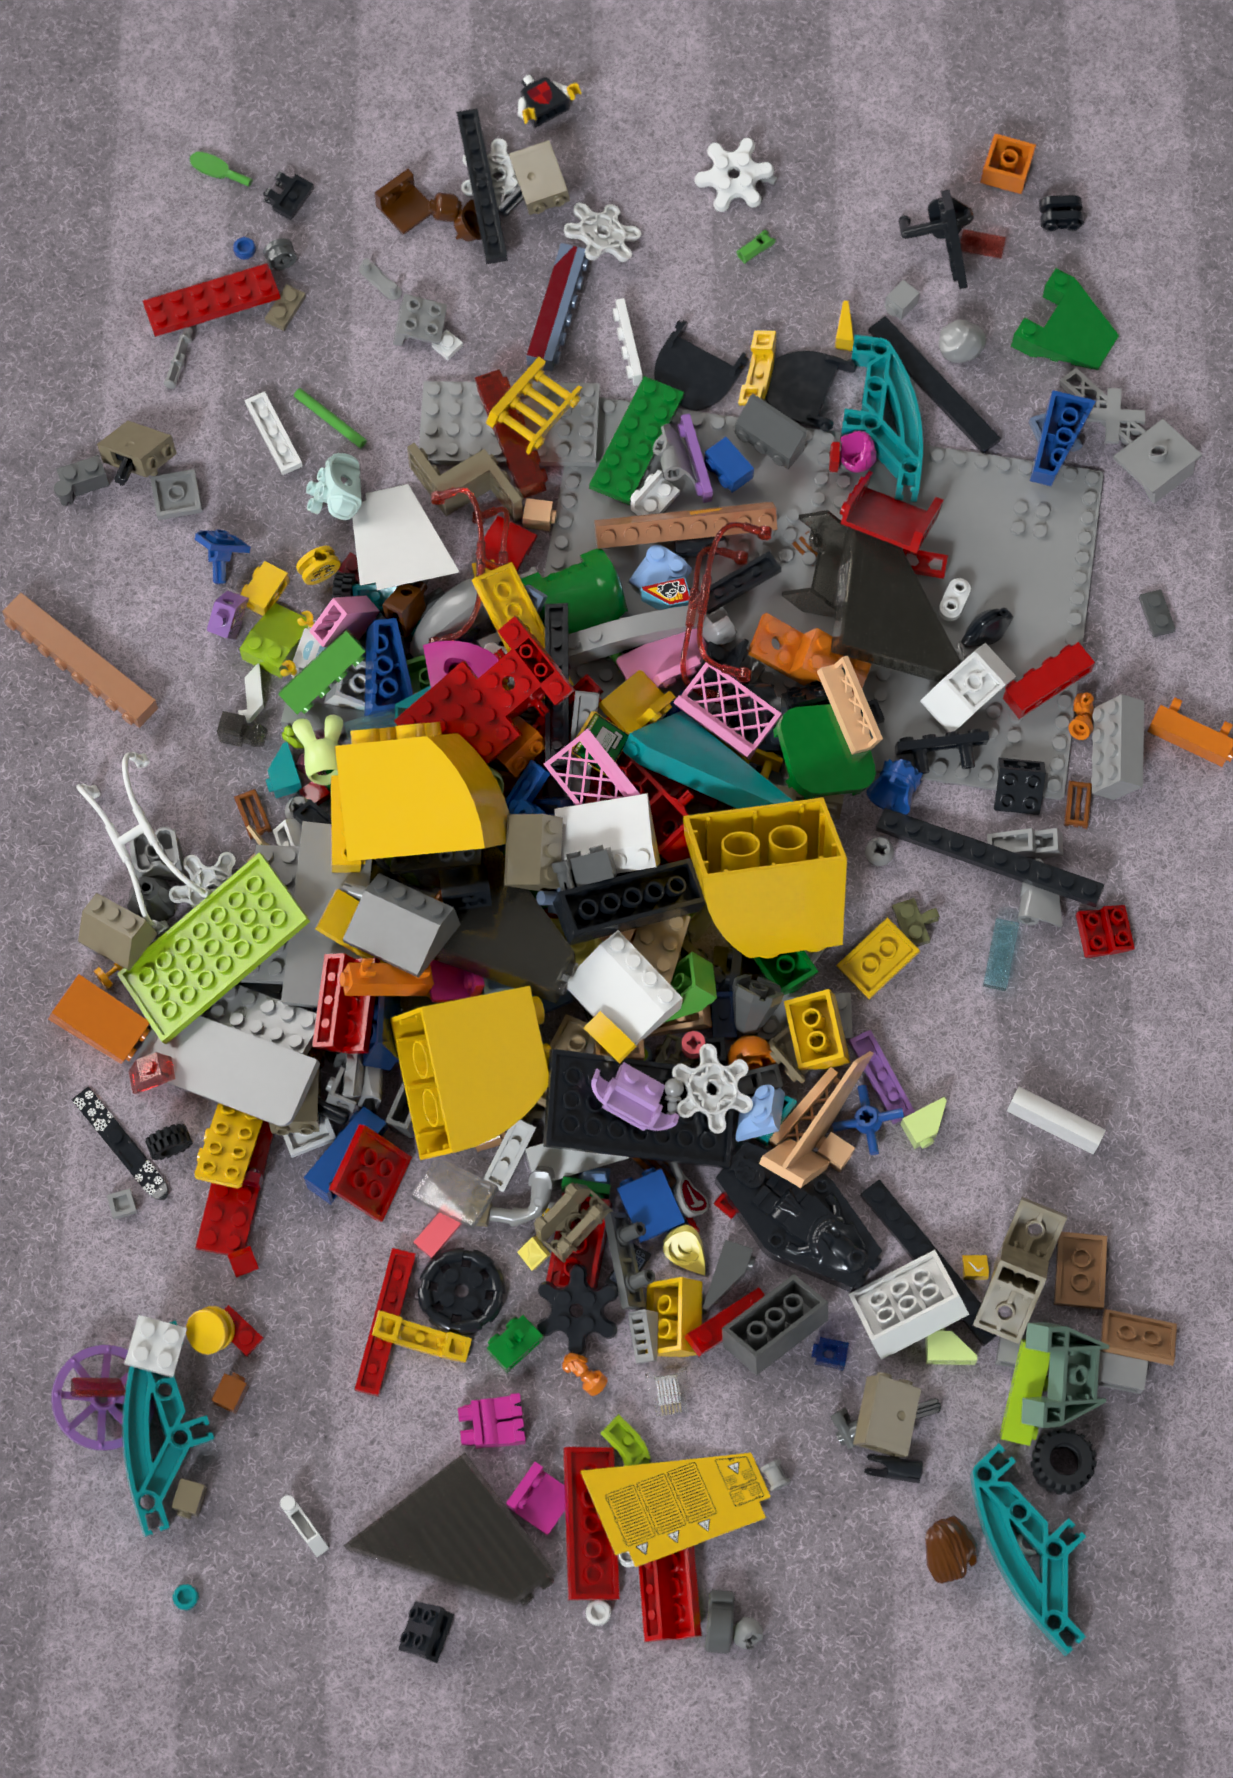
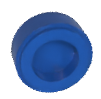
M248 237L238 238L233 244L234 253L240 259H249L255 254V244Z

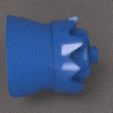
M884 760L880 777L870 785L866 794L877 807L883 810L888 808L906 815L910 812L913 793L922 783L920 780L923 773L918 772L908 760Z

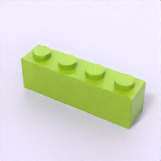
M1021 1339L999 1435L1002 1440L1030 1446L1031 1441L1037 1438L1039 1427L1021 1423L1023 1398L1042 1397V1392H1047L1049 1377H1046L1050 1364V1352L1026 1348L1025 1339Z

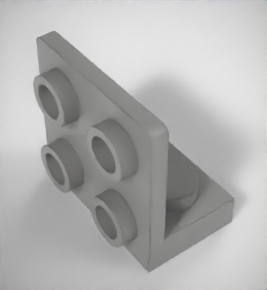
M404 294L399 308L393 344L402 346L404 339L409 337L440 344L447 305Z

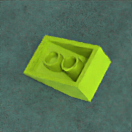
M274 603L250 630L239 648L242 660L254 666L260 664L261 669L282 679L283 676L280 674V671L288 669L282 663L286 660L293 661L304 628L308 629L307 625H299L297 619L302 618L304 621H307V618Z

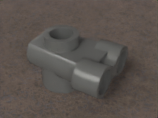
M845 1407L830 1417L838 1429L836 1432L838 1441L842 1446L846 1444L847 1448L850 1449L856 1446L853 1442L858 1419L851 1422V1417Z

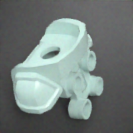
M336 453L327 459L325 468L319 469L317 474L319 482L310 481L308 483L306 493L314 496V498H310L308 501L307 510L319 514L322 504L325 502L333 517L349 520L357 513L362 504L359 462L352 455ZM341 477L348 479L345 484L341 481Z

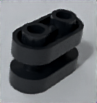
M1077 195L1046 196L1040 199L1041 227L1047 231H1056L1057 229L1078 230L1084 224V216L1081 212L1083 208L1082 198Z

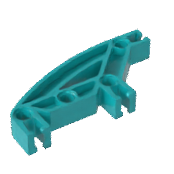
M855 335L851 359L855 360L857 366L867 367L861 411L853 409L844 410L841 437L854 431L868 433L874 441L876 457L897 479L895 500H903V485L912 486L910 488V492H912L910 502H917L923 461V431L919 406L912 383L897 352L888 340ZM886 397L892 410L897 434L883 420Z
M177 1321L170 1322V1324L177 1325ZM129 1366L122 1414L123 1456L131 1498L145 1538L153 1535V1531L148 1529L145 1515L156 1512L162 1525L159 1527L160 1531L162 1532L170 1528L162 1501L188 1450L213 1441L214 1436L213 1432L205 1433L206 1437L193 1439L192 1433L189 1430L201 1423L205 1426L209 1425L207 1415L180 1423L186 1410L174 1375L169 1377ZM160 1385H168L171 1389V1395L162 1397L158 1393ZM151 1396L165 1436V1440L154 1462L151 1459L149 1441V1407ZM183 1432L187 1439L186 1443L182 1445L176 1444L173 1440L174 1433ZM150 1496L154 1500L153 1508L144 1509L140 1503L141 1498Z
M998 1443L975 1465L970 1474L972 1493L979 1522L992 1557L1009 1589L1031 1620L1057 1649L1066 1656L1073 1648L1071 1646L1068 1647L1059 1636V1633L1064 1628L1076 1638L1075 1642L1077 1644L1086 1638L1082 1631L1068 1617V1554L1086 1536L1083 1532L1076 1533L1074 1535L1076 1540L1069 1546L1059 1538V1535L1065 1528L1068 1529L1075 1526L1070 1518L1053 1534L1048 1536V1522L1011 1482L997 1481L1016 1463L1012 1456L1004 1460L1006 1465L999 1470H996L989 1463V1460L995 1454L998 1455L1000 1452L1003 1453L1005 1451ZM984 1469L988 1471L990 1480H981L978 1477V1470ZM1013 1507H1021L1025 1513L1024 1518H1016L1013 1515ZM1012 1527L1040 1556L1039 1580L1023 1555ZM1049 1544L1058 1546L1060 1550L1059 1556L1055 1557L1049 1554ZM1049 1616H1054L1058 1619V1629H1052L1048 1626L1047 1619Z

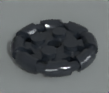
M464 1247L441 1252V1256L437 1259H432L421 1273V1286L418 1288L420 1308L422 1312H426L429 1316L428 1320L442 1331L459 1332V1335L478 1332L488 1322L492 1323L503 1307L504 1302H502L503 1294L506 1293L503 1274L500 1269L497 1270L494 1266V1261L481 1251L475 1249L468 1251ZM463 1260L472 1261L471 1268L462 1266ZM448 1264L450 1269L446 1270L443 1274L440 1268ZM486 1270L490 1276L483 1280L480 1273ZM431 1282L438 1283L437 1291L430 1290ZM465 1285L469 1289L468 1295L463 1298L457 1297L455 1295L456 1287ZM486 1291L493 1292L491 1300L485 1299ZM440 1302L444 1309L437 1312L434 1306ZM480 1309L483 1315L476 1319L472 1313ZM453 1315L462 1316L461 1322L452 1321Z

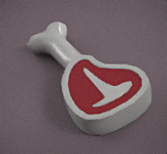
M666 1162L676 1179L674 1195L681 1213L688 1218L704 1214L709 1208L706 1196L693 1186L690 1179L684 1175L679 1163Z

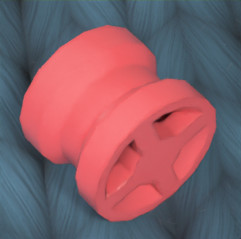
M691 1031L684 1035L682 1038V1052L687 1058H700L699 1050L706 1044L704 1036L697 1031Z

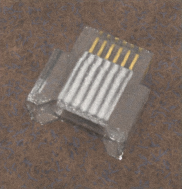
M686 1367L680 1368L676 1374L656 1377L652 1373L645 1374L648 1401H654L656 1417L687 1413L685 1396L690 1395V1387Z

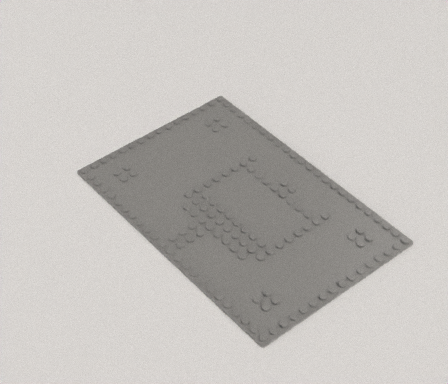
M600 397L596 467L564 466L556 508V521L553 524L544 577L569 568L571 565L581 563V554L598 548L595 538L594 520L638 516L631 511V504L627 505L589 489V483L630 401ZM684 409L677 410L670 425L679 435L678 424H681V415L690 413L703 460L705 459L706 450L727 437L754 467L753 479L732 493L728 488H724L720 484L718 476L714 472H710L706 468L713 490L712 502L703 503L702 497L697 496L695 486L686 474L678 480H667L680 490V494L663 513L773 502L776 507L777 530L724 535L725 540L713 542L707 546L711 549L723 548L726 550L725 554L683 558L692 568V572L686 579L690 597L770 551L782 567L781 572L722 606L727 611L737 632L736 637L731 642L720 647L730 652L740 642L747 639L749 640L747 649H749L761 616L767 612L804 634L819 628L873 659L862 690L867 702L877 698L885 718L884 722L877 724L883 739L871 749L876 772L881 773L884 760L888 761L889 759L892 761L899 759L908 760L915 768L913 755H895L894 746L900 741V738L913 737L916 740L922 739V736L928 734H936V737H941L948 733L923 706L920 700L962 663L960 655L948 659L945 651L957 648V642H960L966 659L980 647H964L961 643L970 623L979 613L989 609L1000 610L1001 608H1007L1014 617L1003 637L996 643L988 645L1016 675L1012 681L1016 680L1018 682L1024 678L1023 675L1032 668L1036 670L1041 667L1044 660L1050 656L1056 657L1069 644L1073 646L1079 642L1083 647L1103 472L1063 465L1052 486L1030 481L1034 461L923 445L922 471L917 502H910L912 495L910 488L912 486L903 485L902 495L904 497L901 501L928 510L935 497L944 499L938 518L919 549L948 555L944 579L899 571L903 548L840 524L843 517L840 514L841 507L844 501H847L849 494L852 493L854 486L858 484L861 476L865 477L868 471H872L873 474L868 488L895 498L897 479L877 457L874 465L869 470L861 473L847 470L839 457L838 472H830V446L832 442H840L841 450L840 432H825L820 429L804 427L807 429L804 451L788 470L784 466H778L771 457L759 453L753 445L743 442L737 437L735 425L738 417ZM682 437L681 440L684 443L690 464L692 466L684 437ZM655 454L638 488L639 490L645 485V480L650 474H655L658 470L663 472L660 462L661 457ZM802 536L806 543L812 546L818 553L817 557L798 538ZM674 541L602 548L612 562L624 592L628 612H625L620 619L657 611L656 608L641 600V590L629 583V579L646 557L647 550L651 546L662 545L675 553ZM795 541L806 553L802 555L792 543ZM818 541L821 544L820 549L816 546ZM953 579H965L969 582L971 591L963 611L957 620L946 621L939 615L941 600ZM961 586L956 587L959 591L963 590ZM953 605L947 606L949 609H954ZM773 638L772 646L775 649H779L780 645L778 640ZM610 656L576 667H571L569 664V676L573 684L575 685L588 674L604 691L599 696L602 700L626 681ZM760 662L765 665V670L756 683L773 684L776 696L781 697V707H787L786 702L781 696L782 693L787 692V689L809 686V684L803 686ZM695 674L686 679L684 677L678 679L674 685L668 688L663 686L659 689L664 694L671 691L677 698L682 695ZM740 678L737 679L738 681L742 682L743 684L746 683L745 681H743V680L740 679ZM1078 681L1020 719L1003 700L1004 687L956 730L959 734H967L972 729H982V732H989L990 740L986 745L973 747L975 767L962 769L959 749L930 751L927 753L930 772L923 774L921 779L996 790L998 757L1045 762L1046 769L1042 797L1062 800L1065 795L1072 737L1068 727L1074 719L1073 701L1077 695ZM702 688L693 689L688 697L693 701L704 700ZM706 689L707 699L718 698L720 696L719 692L715 694L710 690ZM676 698L670 703L672 708L657 721L682 711L673 703ZM715 702L708 703V711L711 710ZM698 704L705 709V704ZM534 706L528 708L520 715L521 718L536 720L541 716ZM599 707V708H598V714H600L601 716H603V717L606 719L607 716L603 713L602 709ZM731 721L728 727L733 728V721ZM749 729L744 730L745 739L749 741ZM735 731L736 733L742 736L741 731ZM783 753L777 754L779 757L784 758Z

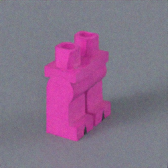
M520 1393L498 1398L471 1400V1405L458 1407L459 1422H473V1429L460 1431L461 1445H475V1449L525 1444Z

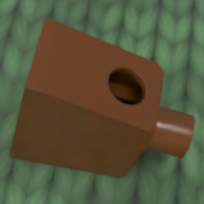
M417 581L413 585L408 583L399 585L382 604L386 619L397 618L400 635L409 638L426 609L423 594L428 587L422 581Z

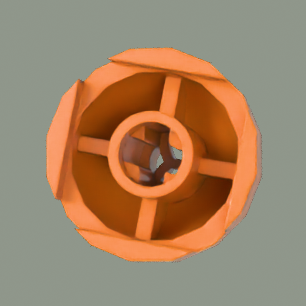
M742 1036L731 1045L727 1054L728 1066L735 1060L741 1059L747 1063L748 1070L776 1064V1061L769 1054L772 1052L769 1043L758 1036Z

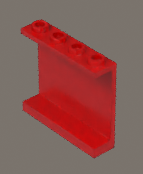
M868 471L865 477H860L858 484L854 486L847 501H844L840 510V514L843 515L840 524L917 554L938 518L944 499L935 497L928 510L901 500H895L891 496L868 488L873 474L872 471Z

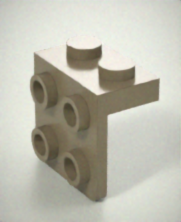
M788 1024L769 1040L770 1049L772 1050L769 1054L777 1064L782 1062L785 1065V1072L793 1082L798 1080L802 1084L805 1081L804 1074L809 1070L798 1069Z

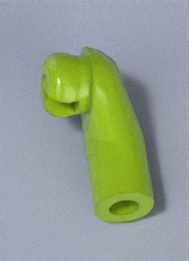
M285 726L284 732H282L283 740L295 749H305L295 736L292 726Z

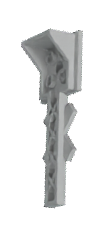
M1077 368L1060 380V386L1071 395L1085 398L1084 394H1094L1097 397L1093 410L1086 422H1100L1106 427L1105 443L1119 444L1120 440L1126 446L1115 454L1113 459L1143 486L1153 504L1194 474L1195 462L1202 457V454L1164 419L1145 431L1138 425L1145 424V410L1121 409L1122 389L1108 388L1106 395ZM1076 378L1082 384L1081 386H1072L1069 382ZM1120 423H1125L1127 428H1121ZM1130 436H1139L1134 441L1130 439ZM1155 452H1157V453L1160 452V453H1162V454H1161V455H1154L1153 453H1155Z

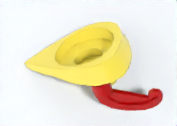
M686 1217L689 1225L678 1226L666 1235L663 1240V1252L674 1264L694 1273L706 1275L703 1243L699 1236L700 1230L693 1218Z

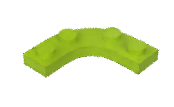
M619 1414L600 1432L618 1451L623 1459L624 1466L650 1463V1454L644 1441Z

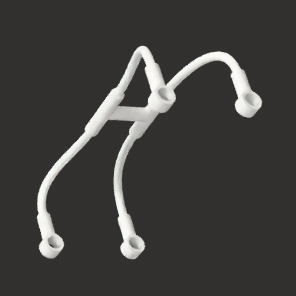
M128 752L122 760V773L125 788L133 807L132 811L139 825L120 836L114 824L110 822L102 808L94 800L100 796L97 786L78 784L76 788L105 823L106 831L122 862L128 868L143 918L148 921L158 933V936H162L170 927L165 920L158 922L151 920L137 875L125 844L144 833L150 845L154 847L167 867L186 885L200 893L204 898L216 889L201 888L188 879L174 866L159 846L157 836L141 806H138L128 773L129 759L135 762L138 769L146 767L150 761L145 753Z

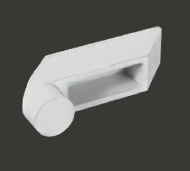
M256 664L245 677L247 709L238 710L240 724L251 723L264 709L260 664Z
M289 1495L284 1496L280 1501L281 1508L315 1556L319 1557L329 1547L294 1498Z

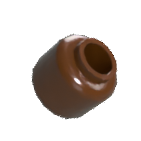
M438 192L434 199L429 201V212H432L433 218L437 221L454 222L462 210V201L458 199L456 194Z

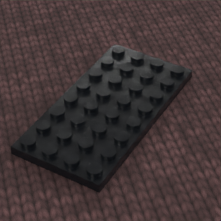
M551 1049L549 1051V1079L546 1095L543 1147L716 1168H730L733 1109H729L725 1113L726 1128L719 1134L713 1133L709 1129L708 1118L701 1111L695 1112L688 1118L679 1116L677 1125L661 1131L649 1129L643 1131L603 1109V1104L597 1099L592 1090L591 1081L596 1068L600 1070L601 1078L610 1082L612 1078L615 1079L619 1066L625 1062L665 1085L669 1079L673 1078L672 1070L676 1066L675 1064L628 1058L619 1063L612 1056ZM708 1083L707 1094L715 1095L717 1092L716 1086L713 1083ZM684 1084L683 1093L680 1095L682 1100L687 1097L688 1093ZM663 1090L659 1104L663 1106L661 1112L667 1114L669 1100H665L667 1095L665 1090Z

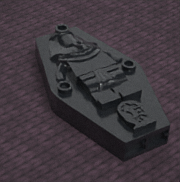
M746 1141L731 1158L730 1168H723L715 1177V1184L721 1193L724 1194L730 1206L736 1211L737 1216L762 1252L770 1259L848 1292H851L854 1288L859 1290L867 1280L864 1275L869 1269L874 1271L882 1262V1259L879 1258L882 1249L833 1180L821 1173L800 1188L760 1165L762 1156L769 1151Z

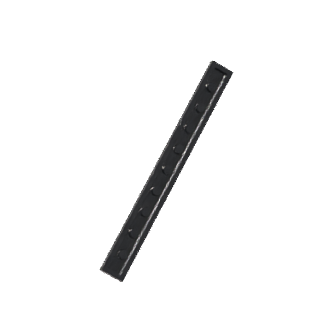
M884 808L876 826V831L1095 908L1104 889L1103 883L888 808Z

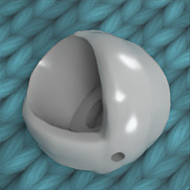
M958 319L947 324L940 331L939 349L942 356L952 363H965L974 360L985 348L986 338L984 331L978 325L970 323L968 320Z

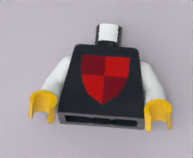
M528 75L521 82L525 88L521 90V98L518 100V116L524 120L525 124L530 120L535 129L568 111L569 98L574 100L576 94L581 95V89L577 83L565 86L551 81L548 77L535 81L532 75Z

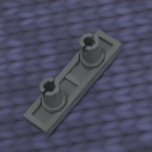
M609 1212L604 1221L622 1309L640 1310L646 1307L642 1287L655 1282L656 1279L655 1273L651 1269L638 1271L632 1241L645 1235L646 1228L642 1222H635L629 1225L627 1213Z

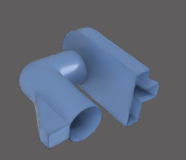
M594 1168L579 1173L578 1177L581 1180L610 1185V1168Z

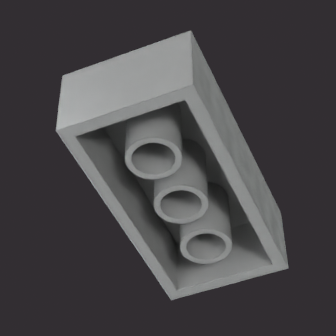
M1121 694L1095 707L1092 715V794L1112 800L1143 787L1144 701Z

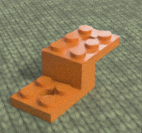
M767 612L762 614L748 649V655L803 686L815 680L821 682L817 673L820 668L834 665L841 657L848 656L863 689L873 659L819 628L804 634ZM773 638L778 640L779 649H775L772 646Z

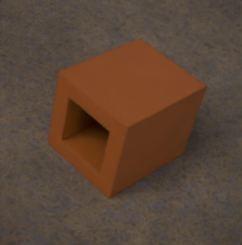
M224 1373L213 1395V1404L236 1414L249 1389L248 1384L245 1383L246 1378L236 1373H232L231 1376Z

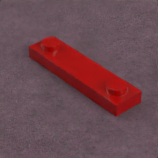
M758 1287L687 1333L684 1338L698 1357L723 1342V1327L758 1302L765 1294Z

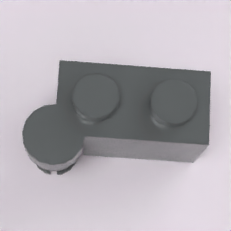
M99 455L56 469L60 481L54 485V492L57 498L60 499V503L64 506H68L67 502L70 505L74 502L72 494L76 497L110 486Z
M603 845L589 848V853L581 854L580 851L566 854V859L552 863L553 872L558 877L560 891L616 877L618 873L611 847L604 849Z

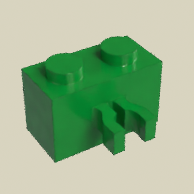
M524 1315L519 1319L514 1317L506 1325V1331L501 1335L499 1333L495 1334L488 1341L487 1352L506 1373L511 1371L543 1341V1335Z

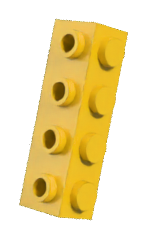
M331 775L332 873L361 872V865H365L366 860H347L338 775Z

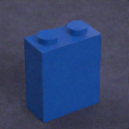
M655 1167L642 1172L643 1177L637 1180H633V1177L621 1181L619 1183L621 1187H618L616 1190L631 1224L642 1222L645 1225L646 1234L638 1237L639 1243L650 1240L685 1223L662 1169L656 1171Z

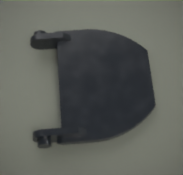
M685 320L682 322L678 321L675 325L677 330L671 333L658 354L654 368V380L684 392V398L680 405L691 411H700L715 405L728 394L743 371L741 367L743 365L746 367L750 359L743 352L734 366L682 339L681 336L686 330L688 322Z
M796 351L784 354L775 359L765 400L769 405L793 421L812 427H820L822 431L828 432L833 428L834 422L818 415L837 369L854 373L857 368L856 362L853 359L844 360L816 351Z

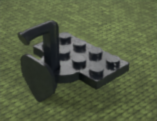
M948 189L941 191V198H936L929 203L928 215L930 222L910 226L911 219L903 215L898 220L901 237L904 239L933 234L938 239H946L953 282L958 281L959 289L968 288L959 233L964 226L974 220V213L972 208L952 197Z

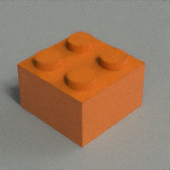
M994 133L980 183L1022 194L1036 145Z

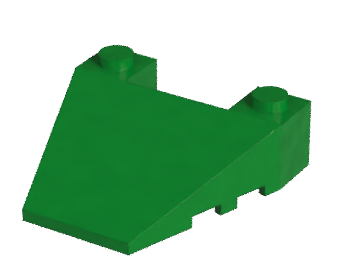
M1055 268L1045 284L1042 297L1058 306L1044 327L1024 317L1014 333L1011 347L1030 357H1043L1054 362L1063 361L1074 366L1099 370L1119 338V334L1076 278Z

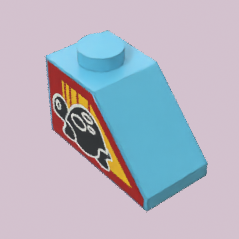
M685 577L641 587V600L657 610L692 605Z

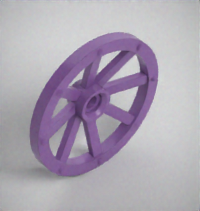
M113 1345L89 1347L72 1356L59 1370L52 1387V1410L60 1429L76 1444L98 1451L114 1450L123 1447L122 1438L105 1441L106 1410L122 1425V1413L114 1404H123L124 1396L116 1395L115 1392L126 1384L128 1372L111 1387L108 1386L111 1355L125 1360L128 1350ZM95 1355H103L99 1387L80 1364V1361ZM72 1368L90 1389L91 1394L62 1391L64 1381ZM100 1394H104L107 1398L105 1403L99 1401ZM152 1396L150 1397L149 1424L155 1412ZM61 1399L88 1401L91 1404L69 1423L63 1412ZM95 1410H98L97 1440L89 1439L75 1430Z

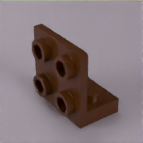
M406 169L374 192L376 207L403 235L432 215V212H429V200L415 187L414 174L409 169Z

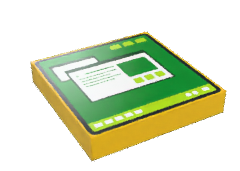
M591 711L577 737L586 729H589L616 763L629 734L597 712ZM578 742L572 747V754L577 758L585 759L586 748L581 742ZM588 752V759L594 760V758ZM587 762L589 766L598 772L601 771L598 763Z

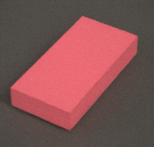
M444 1206L413 1243L433 1259L464 1222L454 1212Z

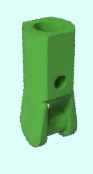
M767 230L762 231L753 240L737 250V256L744 264L774 245L776 239L771 238Z

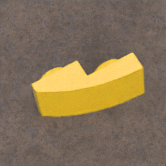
M601 1011L584 1027L585 1031L619 1063L637 1047Z

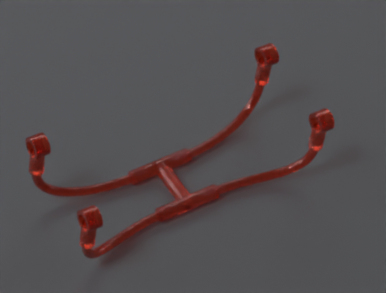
M452 487L442 492L434 491L431 493V503L434 505H443L446 499L456 496L457 493H464L471 500L475 510L472 513V523L478 526L476 577L484 574L485 568L494 570L508 564L506 546L510 513L506 507H492L481 511L474 494L464 487ZM499 512H503L504 525L501 551L499 552V564L486 559L483 524L486 519L496 516ZM478 593L473 612L467 623L454 634L450 633L442 637L429 638V643L455 641V639L469 630L478 615L481 605V598Z
M747 522L728 523L718 531L712 545L703 548L699 552L695 563L693 588L690 590L685 622L686 632L680 661L682 680L687 687L691 682L686 673V659L696 611L699 614L697 645L702 658L710 666L721 670L722 673L737 677V680L740 682L750 681L752 671L749 668H736L727 664L721 665L707 655L703 645L704 615L707 613L712 580L711 569L715 552L719 553L720 556L734 560L739 565H745L748 562L749 554L746 551H734L724 547H717L723 534L731 528H741L743 531L757 535L759 539L767 541L771 539V527H759ZM709 552L700 591L698 586L703 556ZM702 688L692 690L698 693L699 696H703ZM705 688L707 698L720 697L719 690L713 691ZM722 691L723 697L728 696L727 692Z

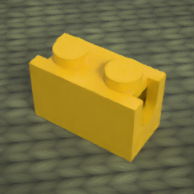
M266 561L263 562L261 567L258 566L252 575L253 579L249 585L246 584L240 594L249 598L246 607L262 616L278 601L290 582L287 572Z

